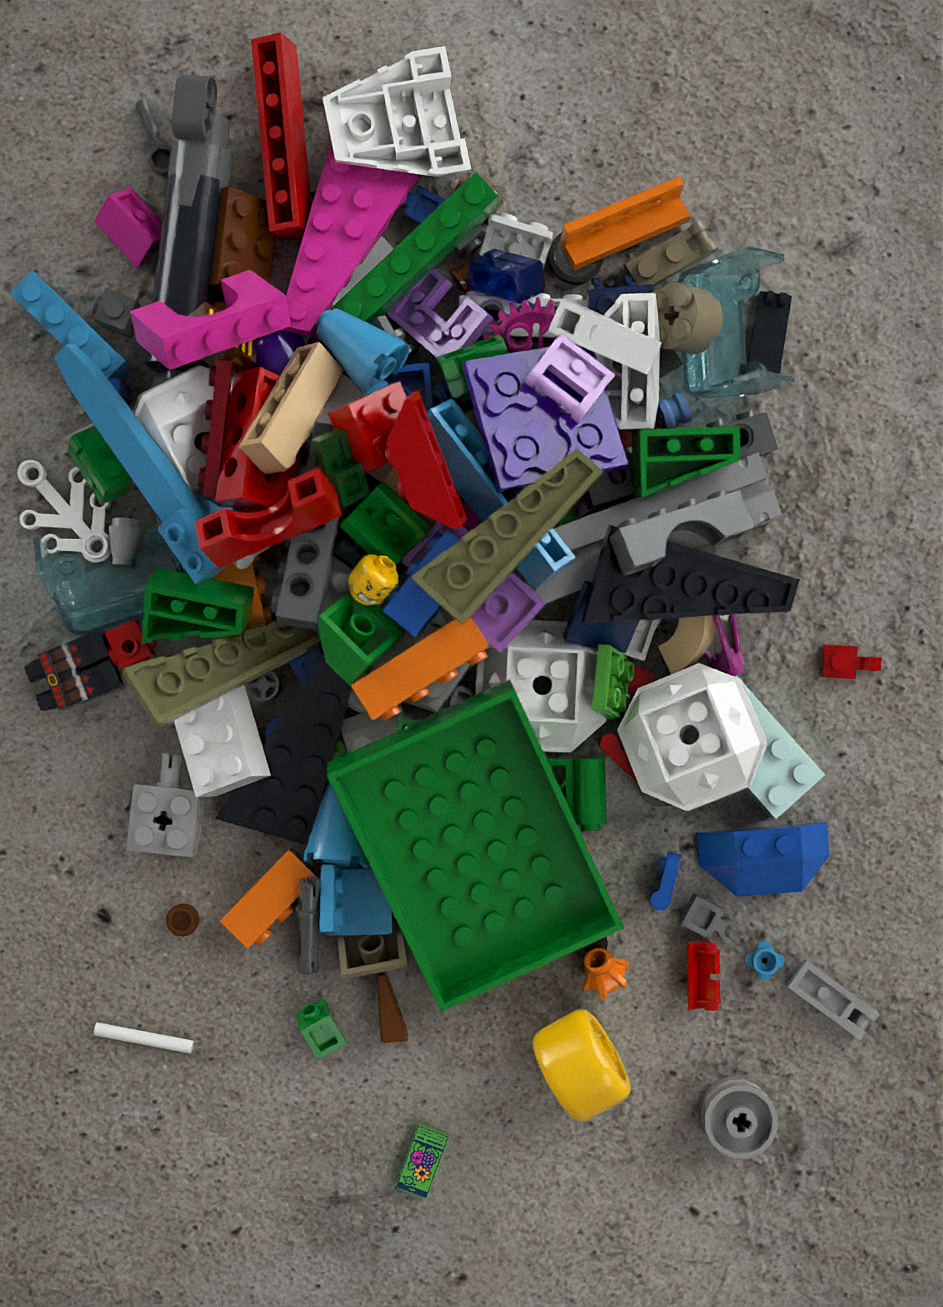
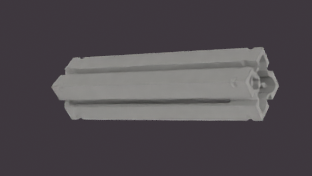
M758 452L738 462L688 479L643 498L629 500L554 528L576 558L555 578L536 590L530 586L517 567L512 572L546 603L544 606L546 607L578 595L584 581H593L608 525L617 526L632 518H637L638 522L648 519L647 516L657 510L667 508L669 513L678 510L677 506L686 501L696 499L700 503L706 501L707 496L724 489L727 494L740 490L755 528L773 522L782 513L775 494L767 482L768 476ZM687 530L671 532L667 538L669 542L696 550L711 545L701 535Z

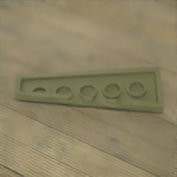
M578 448L539 477L535 483L526 487L504 507L495 511L474 530L472 529L451 548L441 553L415 573L411 579L456 621L463 625L603 474V470Z
M276 621L264 627L259 626L246 630L244 634L229 639L223 637L214 640L212 644L196 648L194 646L184 649L182 653L167 658L161 656L123 669L122 675L158 729L321 646L322 643L319 630L278 624Z

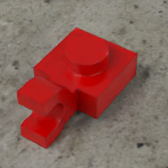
M824 644L821 677L854 680L856 679V670L881 671L882 658L857 656L858 647Z

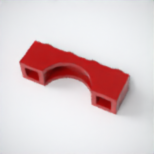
M317 468L287 481L285 496L268 509L253 513H239L224 508L195 521L200 550L218 568H221L341 517L342 513L335 487L322 471Z

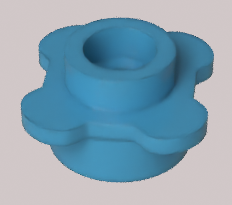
M768 941L759 942L758 948L745 957L746 965L753 967L758 972V977L761 980H769L771 974L775 973L785 962L784 957L781 954H777ZM764 957L768 959L767 963L765 964L762 963V959Z

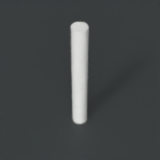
M98 1022L94 1029L95 1036L191 1054L194 1044L193 1040Z

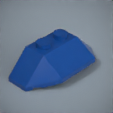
M827 822L696 832L699 865L736 897L802 892L830 855Z

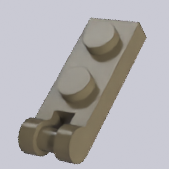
M700 220L686 230L626 262L624 268L628 275H631L632 281L637 285L652 284V287L713 254L719 247L714 239L710 240L706 233L708 228L704 221ZM695 238L699 248L691 251L687 242Z

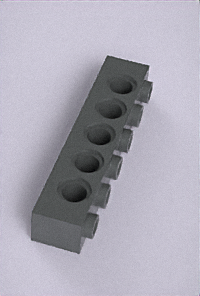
M750 410L736 415L737 421L728 424L725 423L724 419L706 424V428L740 427V435L743 438V444L740 447V460L758 452L761 457L778 450L767 412L756 415L755 410ZM632 447L624 449L628 465L624 469L618 470L622 476L621 483L618 485L611 483L608 479V472H604L583 494L587 509L633 496Z
M315 423L314 433L310 432V436L305 443V452L309 453L307 464H301L299 476L314 469H320L311 440L333 430L334 428L331 424ZM341 517L324 523L317 531L308 530L285 540V547L290 548L287 560H281L278 580H283L281 592L274 593L271 612L276 613L278 624L319 630L316 619L322 614ZM309 551L316 555L315 560L309 564L301 563L298 560L303 552ZM297 584H306L310 588L309 592L301 597L291 593L293 587Z

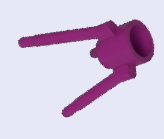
M730 614L732 648L729 647L720 616L713 615L722 651L714 654L716 660L713 659L708 650L702 656L708 663V666L731 676L744 672L742 663L745 660L741 651L736 614Z

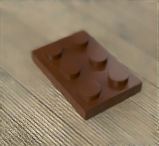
M232 187L221 188L209 285L222 289L221 279L247 270L253 271L269 284L271 283L276 235L269 232L266 200Z

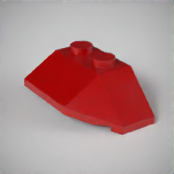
M419 390L412 392L405 398L386 441L385 455L387 461L392 468H396L400 479L398 480L399 492L404 500L408 499L412 509L453 529L461 528L466 522L467 516L458 497Z

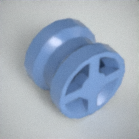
M680 391L673 393L672 398L667 400L659 399L657 413L665 429H673L675 424L679 422L688 423L692 420L688 404Z

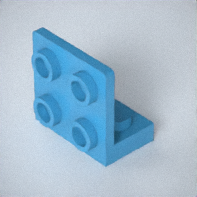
M321 865V933L327 936L391 935L393 933V912L372 869H339L335 865Z

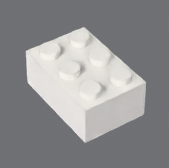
M245 685L174 720L195 797L218 796L271 776Z

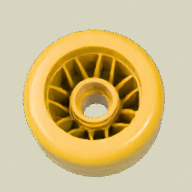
M574 1010L535 1034L532 1044L542 1074L560 1105L574 1120L579 1122L588 1121L621 1103L629 1096L631 1085L625 1067L605 1030L588 1010Z

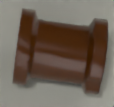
M477 251L471 253L472 258L458 268L452 267L449 269L450 275L464 294L469 292L470 286L484 276L489 278L492 275L488 265Z

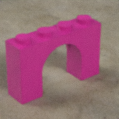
M247 270L221 279L226 310L198 317L183 316L172 311L163 302L158 301L132 310L130 315L137 342L171 370L291 326L286 295L253 271Z

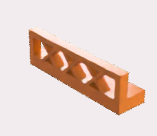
M678 176L563 225L560 246L573 270L575 271L689 222L690 214L680 198L684 186L681 177Z

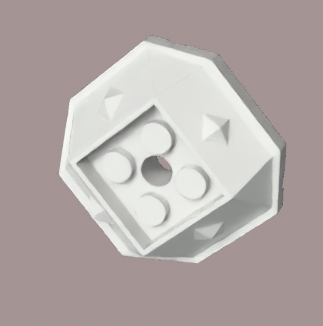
M200 365L139 394L133 413L197 498L201 494L203 495L204 488L198 487L200 467L206 468L207 454H202L201 449L195 447L194 439L200 432H206L207 434L210 432L211 421L205 420V409L207 400H213L214 387L208 384L210 369Z
M531 620L501 653L489 643L490 647L484 650L487 657L477 663L476 695L510 679L542 750L571 753L606 722L605 717L592 711L598 648L565 642L563 633L568 622ZM538 676L547 677L551 682V689L546 695H539L533 690V681Z
M700 663L638 688L617 729L641 792L688 812L751 787L768 743L743 681ZM689 727H696L699 731V738L694 744L687 745L683 740V733Z

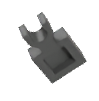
M695 893L691 896L678 920L681 925L708 939L713 931H716L721 939L732 944L733 939L725 935V929L731 925L737 929L741 927L738 922L731 918H721L725 911L722 907Z

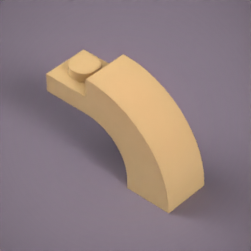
M713 616L679 618L678 627L674 635L667 642L658 646L671 674L694 664L708 649L716 629Z

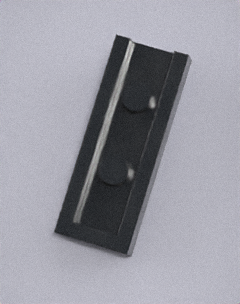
M771 290L759 292L745 379L776 384L779 382L792 300L791 295H787L784 292L778 294Z

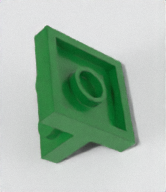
M384 481L340 524V527L369 555H384L390 558L395 565L431 530V527Z

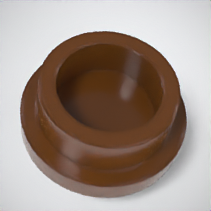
M186 903L173 906L166 917L168 929L174 935L181 937L192 934L198 928L200 922L198 911L192 905Z

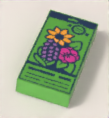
M418 1123L397 1180L396 1188L427 1199L447 1144L449 1133Z

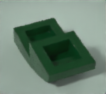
M335 428L311 440L318 465L322 473L335 487L341 507H345L369 495L362 463L353 461L345 429Z

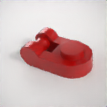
M603 734L598 741L599 748L637 782L628 756L620 748L619 738L614 734Z

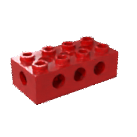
M257 367L234 373L215 499L217 503L244 513L259 512L277 504L287 492V481L299 475L303 444L295 456L294 464L288 470L264 474L239 448L243 438L280 375L264 368Z

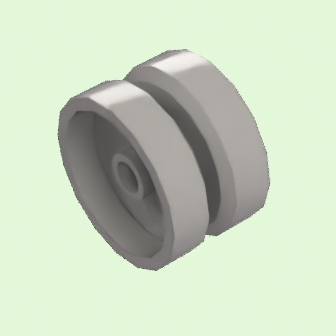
M726 1077L714 1082L704 1092L699 1105V1120L709 1141L721 1154L733 1159H750L762 1154L772 1144L778 1130V1115L772 1101L755 1082L743 1077ZM739 1113H742V1117L739 1120H733V1117L739 1118Z

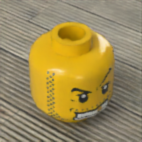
M384 555L364 556L348 578L349 590L353 598L363 605H379L383 603L399 582L394 562Z

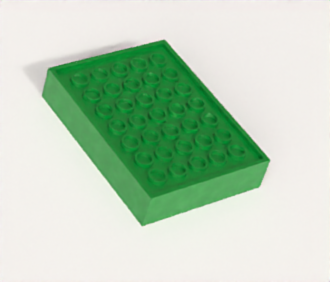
M510 679L327 763V777L441 1012L624 929Z

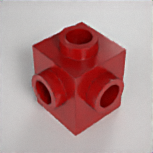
M134 619L105 633L111 646L107 649L109 657L115 666L120 665L121 669L148 661L157 656L154 648L158 647L156 639L152 643H142L143 625L141 621ZM134 643L135 648L131 652L130 647Z

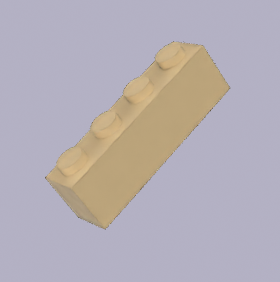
M320 342L296 348L239 445V448L264 474L286 471L294 464L299 448L310 436L309 431L315 420L323 413L324 404L338 386L337 381L344 369Z

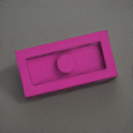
M131 187L110 194L98 213L95 223L132 264L138 267L143 264L151 249L159 246L162 221Z

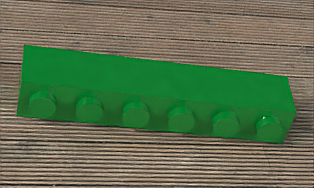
M476 171L332 306L330 310L338 308L369 324L377 317L383 316L502 204L499 196Z

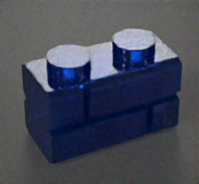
M492 249L484 253L483 256L479 255L469 261L471 288L475 292L521 304L524 300L527 301L531 296L534 297L544 292L545 279L543 262L541 260Z

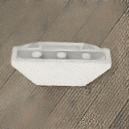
M655 293L621 294L615 301L616 303L603 315L660 342ZM660 348L648 374L595 352L597 361L615 374L605 388L617 427L620 430L654 429L659 402Z

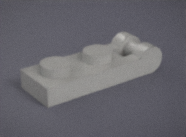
M806 959L803 960L786 984L789 989L859 1040H862L866 1032L864 1030L870 1021L875 1022L880 1015ZM856 1008L860 1011V1014L854 1022H851L847 1018Z

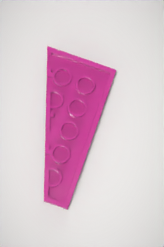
M328 149L286 294L291 326L281 329L282 331L312 337L318 328L316 322L324 311L330 310L333 306V301L343 287L346 288L357 266L366 259L388 227L389 220L395 211L404 204L408 198L407 194L423 175L335 162L333 150Z

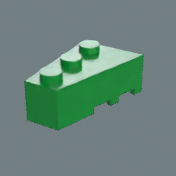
M740 427L632 430L633 497L643 498L659 490L672 487L688 479L740 461Z
M157 568L145 585L142 643H152L154 639L171 638V641L181 640L183 637L199 635L201 638L241 635L252 617L254 587L211 578L195 584L189 574Z

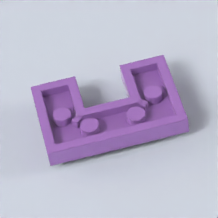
M433 268L396 302L386 314L435 357L474 344L494 318L468 296L447 322L441 318L433 309L453 284Z

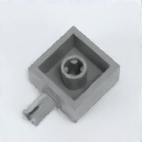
M162 753L160 783L157 782L156 785L145 783L133 784L126 850L194 857L199 852L204 797H195L193 788H183V785H180L183 755ZM167 812V817L172 818L173 822L164 827V823L160 822V816L165 815Z

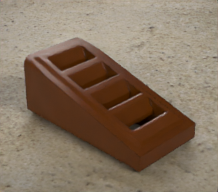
M386 971L379 972L377 975L381 1041L383 1043L408 1041V1030L389 976Z

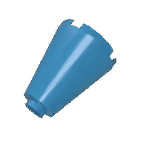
M338 308L324 311L316 322L319 338L360 392L365 395L386 387L388 383L384 379L391 372L397 375L409 354L408 344L404 340Z
M331 783L327 784L304 852L303 863L313 866V860L322 861V865H335L339 869H358L360 863L366 869L369 867V862Z

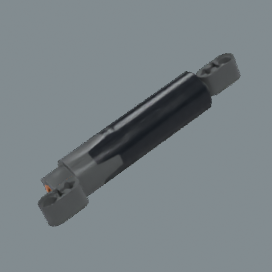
M178 76L172 109V132L175 138H178V142L172 144L152 303L161 301L172 311L183 316H189L204 302L215 308L217 287L211 286L209 283L221 188L230 187L233 154L227 150L231 123L226 117L215 113L218 91L216 80L212 76ZM146 350L144 364L150 370L165 373V376L155 377L152 388L198 365L208 368V364L199 359L169 370Z

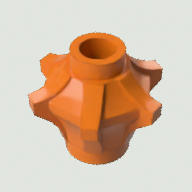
M595 948L587 953L584 959L586 975L581 984L585 991L592 989L599 993L601 999H606L609 993L615 992L619 987L625 988L628 985L627 980L624 979L625 970L630 966L627 959L613 957L611 952H607L603 948Z

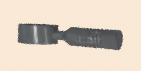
M140 100L136 103V107L147 137L154 144V147L148 153V164L157 175L168 176L169 165L166 169L155 167L153 160L160 152L170 154L171 147L160 144L158 139L160 132L148 100Z

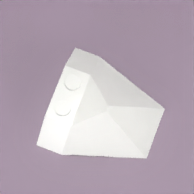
M445 46L413 51L405 55L401 61L389 67L385 65L377 69V73L362 81L358 79L323 97L335 162L434 177L471 172L465 138H460L451 96L450 84L452 76Z

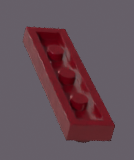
M218 359L216 366H210L208 384L214 387L213 400H207L205 409V420L211 421L209 434H203L201 449L202 454H207L206 468L200 467L198 487L204 488L203 496L216 498L228 417L233 361Z

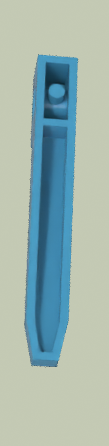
M74 343L65 345L54 356L58 367L75 398L163 524L157 530L195 584L218 575L230 564L218 568L200 550L195 521L208 516L209 513L99 366Z

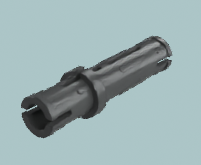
M306 876L307 884L304 877L299 880L300 899L296 907V915L299 916V957L297 970L301 974L310 975L312 972L315 974L319 970V899L321 880L314 876Z

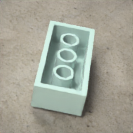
M745 686L768 742L751 787L745 790L769 817L777 819L822 779L825 774ZM690 727L691 730L699 737L698 729L696 727Z

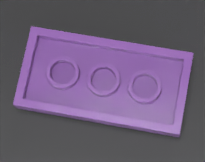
M438 521L403 558L402 562L408 568L417 559L422 562L430 552L426 549L427 545L438 532L443 535L448 530L461 540L469 531L463 526L453 529ZM511 572L471 617L487 642L501 653L546 603Z

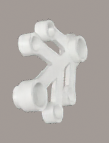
M35 460L22 462L17 472L19 480L29 487H36L60 515L40 514L33 510H25L20 515V524L28 530H36L39 527L73 529L81 539H61L54 534H47L41 540L42 549L49 554H57L60 551L81 552L91 562L100 563L106 561L111 556L110 536L105 533L106 510L110 508L111 501L105 503L102 507H97L95 504L96 496L94 493L91 495L90 505L93 507V517L90 529L83 521L85 486L88 483L85 478L80 483L75 482L74 476L80 472L78 467L73 468L68 476L71 482L69 505L46 479V469L41 463ZM37 469L39 471L38 478L30 480L29 472ZM33 514L36 521L33 525L28 526L26 524V517ZM51 538L57 541V546L53 550L47 548V542ZM96 541H101L103 548L100 552L95 553L92 550V545Z

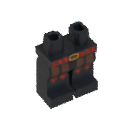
M97 628L82 637L37 654L39 659L24 666L31 683L47 678L50 689L35 695L41 711L67 710L126 689L118 666H115L109 660L110 657L107 649L110 646L104 630ZM98 664V666H95V667H93V668H90V669H87V670L83 671V669H86V668H88V667H91V666H94V665Z

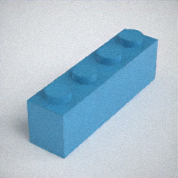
M33 270L10 292L63 346L72 343L77 345L99 366L108 379L119 378L122 380L133 369Z

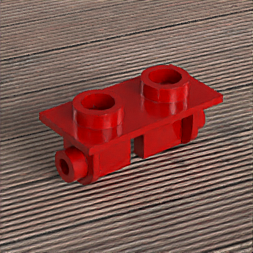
M710 941L687 943L688 1010L704 1008L707 1011L718 1010V1004H721L720 980L711 979V974H720V949H717V943H711Z

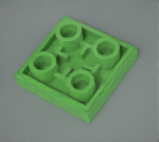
M598 645L592 711L612 722H621L631 703L630 695L627 692L628 682L632 681L634 677V664L630 658L611 645Z

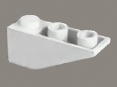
M563 299L560 301L548 330L558 336L561 333L577 345L645 374L649 373L661 345V342L584 306Z

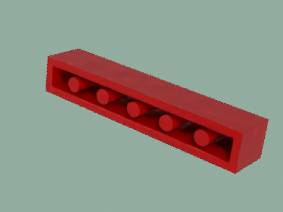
M280 32L251 39L269 232L286 241L303 237L312 202L297 47Z

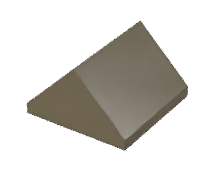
M394 914L393 933L391 935L337 936L342 980L404 968L409 965L410 960L406 939Z

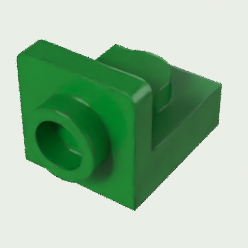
M325 999L306 1005L296 1014L299 1030L318 1060L347 1044L346 1038L332 1017Z

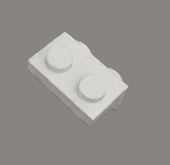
M507 213L491 214L480 256L484 261L541 278L552 243L553 232L548 231V227L540 223L530 222L527 225L518 222L515 216Z

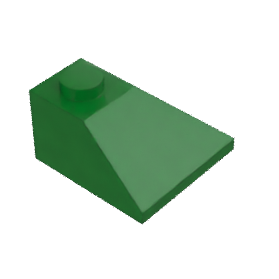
M350 592L316 619L325 661L349 686L369 671L406 633L378 605H363L356 601Z

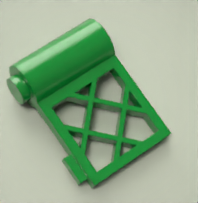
M605 758L547 759L550 767L566 765V780L559 787L562 790L566 786V797L564 796L576 824L581 825V831H600V824H607Z

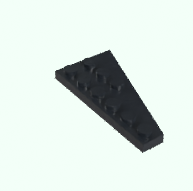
M608 525L581 623L790 612L800 579L666 541L665 557L655 566L624 576L609 540L618 530V527Z
M323 656L263 746L271 776L234 789L215 819L307 845L328 781L327 763L333 761L352 687L326 663L325 656Z

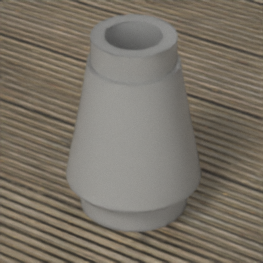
M129 518L112 519V526L108 527L113 558L112 565L121 567L132 566V560L134 559L141 529L138 528V520Z

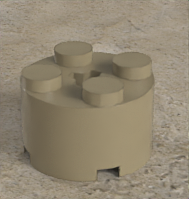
M678 282L669 283L659 289V291L655 290L652 292L656 294L660 347L688 354H699L706 351L711 346L708 343L713 336H718L723 321L721 304L718 299H714L711 294L712 292Z

